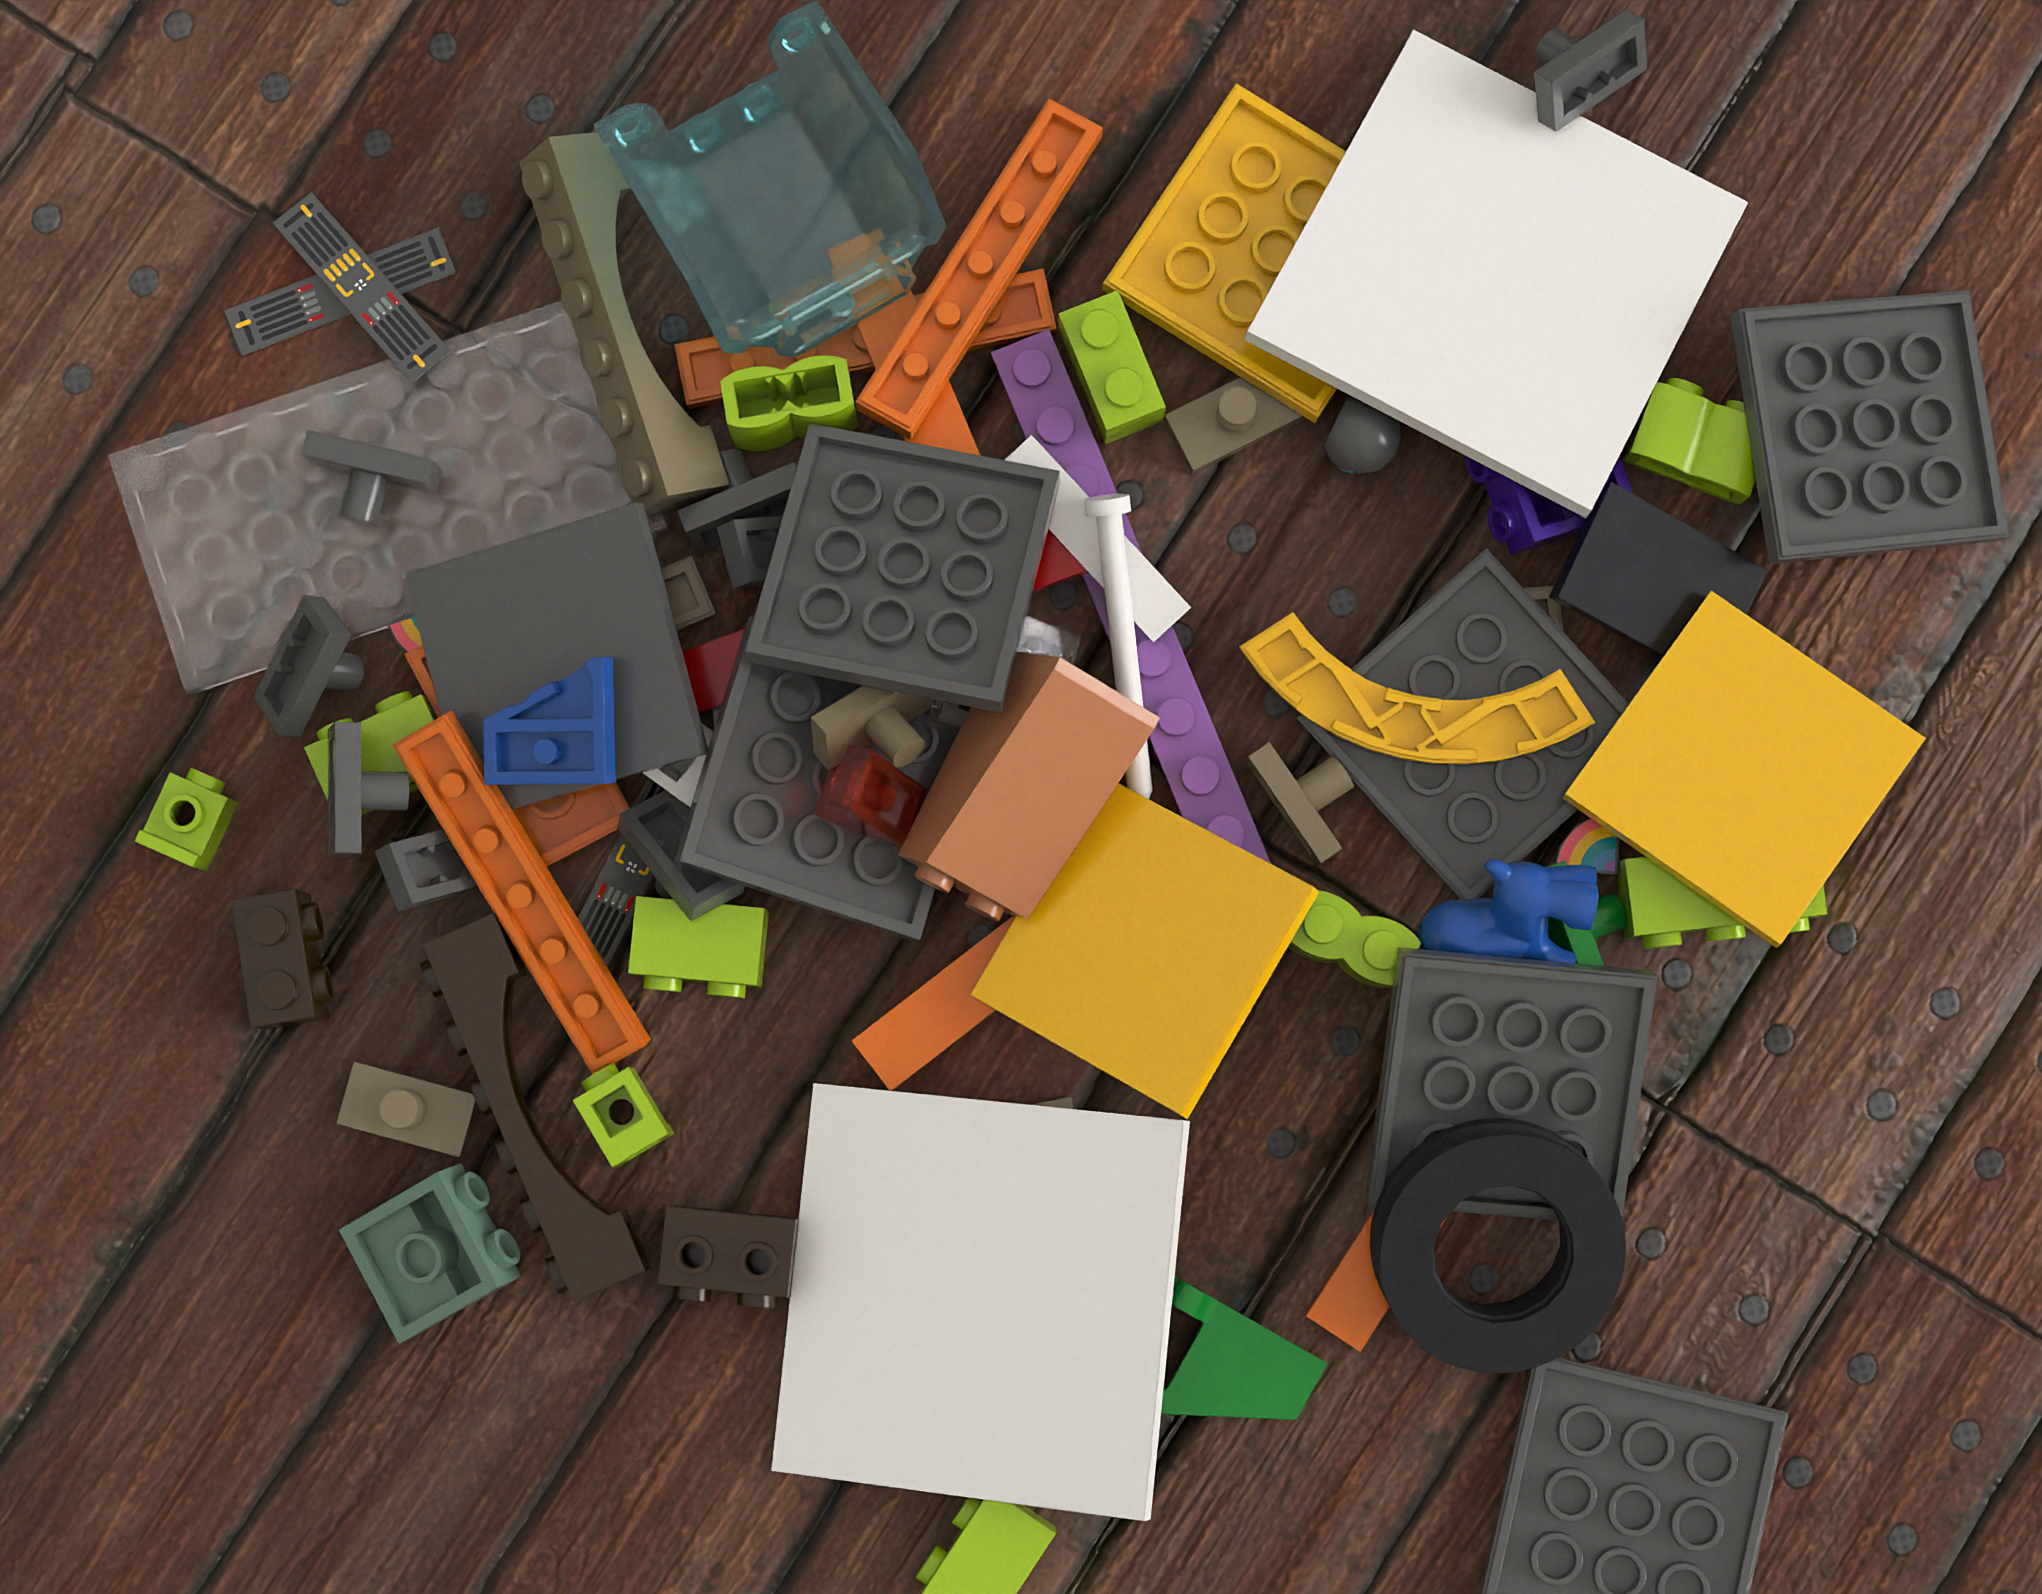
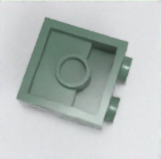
M461 1163L436 1172L339 1229L399 1344L522 1277L515 1265L520 1260V1250L515 1239L506 1230H497L485 1209L490 1202V1195L486 1184L476 1173H466Z

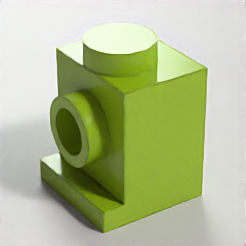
M190 768L186 779L170 772L144 829L139 830L135 842L191 867L207 872L239 802L221 795L226 785L225 782L194 768ZM184 803H191L195 808V817L190 824L181 826L176 818Z
M615 1063L606 1066L581 1082L586 1093L573 1100L612 1167L622 1166L674 1134L636 1070L632 1067H627L619 1072ZM621 1099L628 1100L634 1108L632 1120L623 1125L617 1123L611 1113L613 1105Z

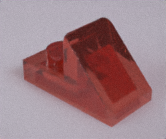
M849 744L843 762L827 773L815 808V814L828 822L901 848L921 809L927 789L872 749Z

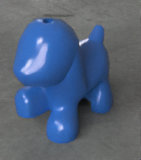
M1489 859L1484 867L1495 880L1493 898L1449 899L1436 904L1423 916L1418 930V939L1421 942L1420 947L1424 950L1576 963L1574 952L1557 946L1549 939L1548 916L1561 920L1572 929H1591L1599 898L1596 885V867L1588 865L1544 867L1531 862L1513 861L1506 863L1499 859Z

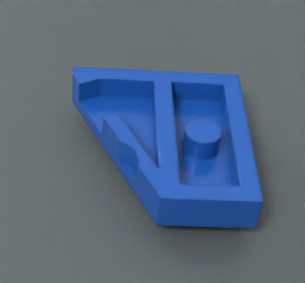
M594 657L585 662L584 667L557 682H549L533 691L524 701L516 705H508L483 720L485 785L616 783L613 657Z

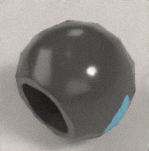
M1354 397L1347 398L1324 444L1329 460L1343 472L1357 475H1365L1381 470L1392 461L1399 451L1402 439L1399 421Z

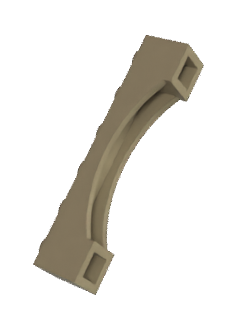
M612 130L548 137L519 162L522 171V183L526 194L531 198L542 231L543 248L551 258L561 289L562 305L567 315L570 316L581 349L582 365L585 372L590 376L601 409L602 426L610 436L618 460L622 486L629 495L631 503L638 502L644 504L646 515L685 508L715 495L729 486L730 483L711 426L700 427L671 395L649 360L629 314L618 270L615 226L619 198L631 190Z

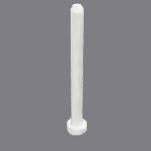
M1108 494L1086 498V516L1096 517L1116 691L1143 707L1122 514L1131 511L1129 494ZM1146 741L1125 772L1128 789L1149 799L1153 788L1148 744Z

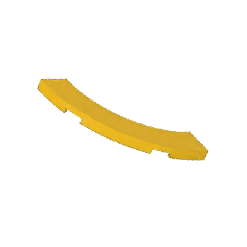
M1294 612L1239 647L1258 675L1285 702L1308 720L1343 740L1366 750L1397 759L1429 764L1457 765L1502 761L1530 754L1564 741L1595 723L1561 669L1537 682L1514 691L1478 699L1441 700L1386 688L1365 679L1326 651L1306 630Z

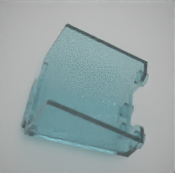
M813 0L794 12L783 16L772 29L768 38V48L778 69L777 71L756 83L748 85L742 91L708 110L693 116L676 128L668 131L656 108L646 103H634L623 106L593 124L614 166L723 353L743 354L749 346L774 347L778 356L798 357L906 296L917 279L912 268L924 247L937 244L947 228L916 149L817 0Z

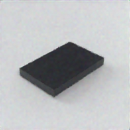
M1613 482L1605 483L1591 512L1585 519L1549 598L1662 659L1710 591H1713L1747 615L1768 569Z

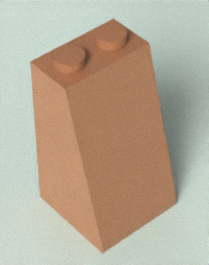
M1017 652L1002 713L974 707L970 708L898 856L918 866L914 877L921 882L945 893H949L952 886L968 894L965 905L985 917L1000 921L1003 913L1028 919L1155 729L1160 717L1061 657Z

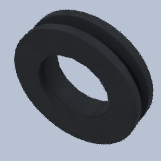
M1489 1118L1460 1123L1447 1128L1418 1145L1400 1162L1386 1181L1374 1209L1370 1230V1253L1375 1277L1387 1303L1402 1328L1419 1346L1438 1359L1459 1368L1483 1373H1510L1535 1368L1557 1359L1581 1343L1598 1326L1610 1309L1622 1281L1626 1258V1236L1623 1219L1611 1190L1591 1163L1576 1147L1553 1131L1539 1125L1508 1118ZM1514 1186L1535 1192L1549 1203L1559 1220L1560 1246L1552 1268L1533 1289L1510 1301L1480 1304L1459 1298L1441 1283L1435 1272L1434 1244L1442 1222L1461 1201L1484 1189Z

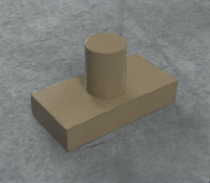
M1240 377L1165 414L1164 421L1193 475L1304 420L1305 417Z
M863 685L811 717L813 752L829 771L875 743L895 767H904L913 762L921 754L925 746L923 738L908 722L934 707L933 699Z
M1270 742L1248 756L1245 762L1315 866L1318 867L1336 855L1342 847L1318 813V811L1354 788L1351 778L1336 757L1331 756L1295 780Z
M354 1062L336 1124L449 1155L464 1157L478 1104L471 1092L368 1064Z

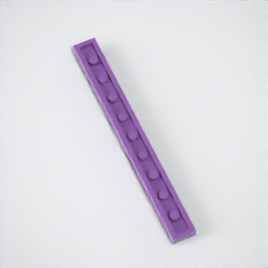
M1045 330L991 352V359L1024 439L1026 440L1032 435L1089 497L1117 494L1050 330ZM1123 513L1124 535L1142 554L1126 513ZM1090 573L1082 575L1086 589L1111 647L1105 590ZM1134 622L1143 708L1160 717L1148 739L1180 816L1271 864L1173 626L1153 642Z

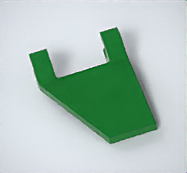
M1175 1276L1172 1305L1200 1320L1201 1324L1167 1386L1163 1388L1161 1414L1297 1420L1328 1363Z

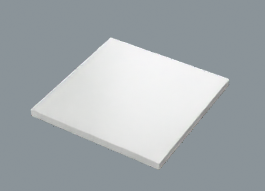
M1413 30L1251 323L1244 340L1587 518L1748 202L1582 116L1577 117L1557 132L1538 122L1537 100L1534 91Z
M813 1083L771 1471L1132 1520H1150L1190 1121Z

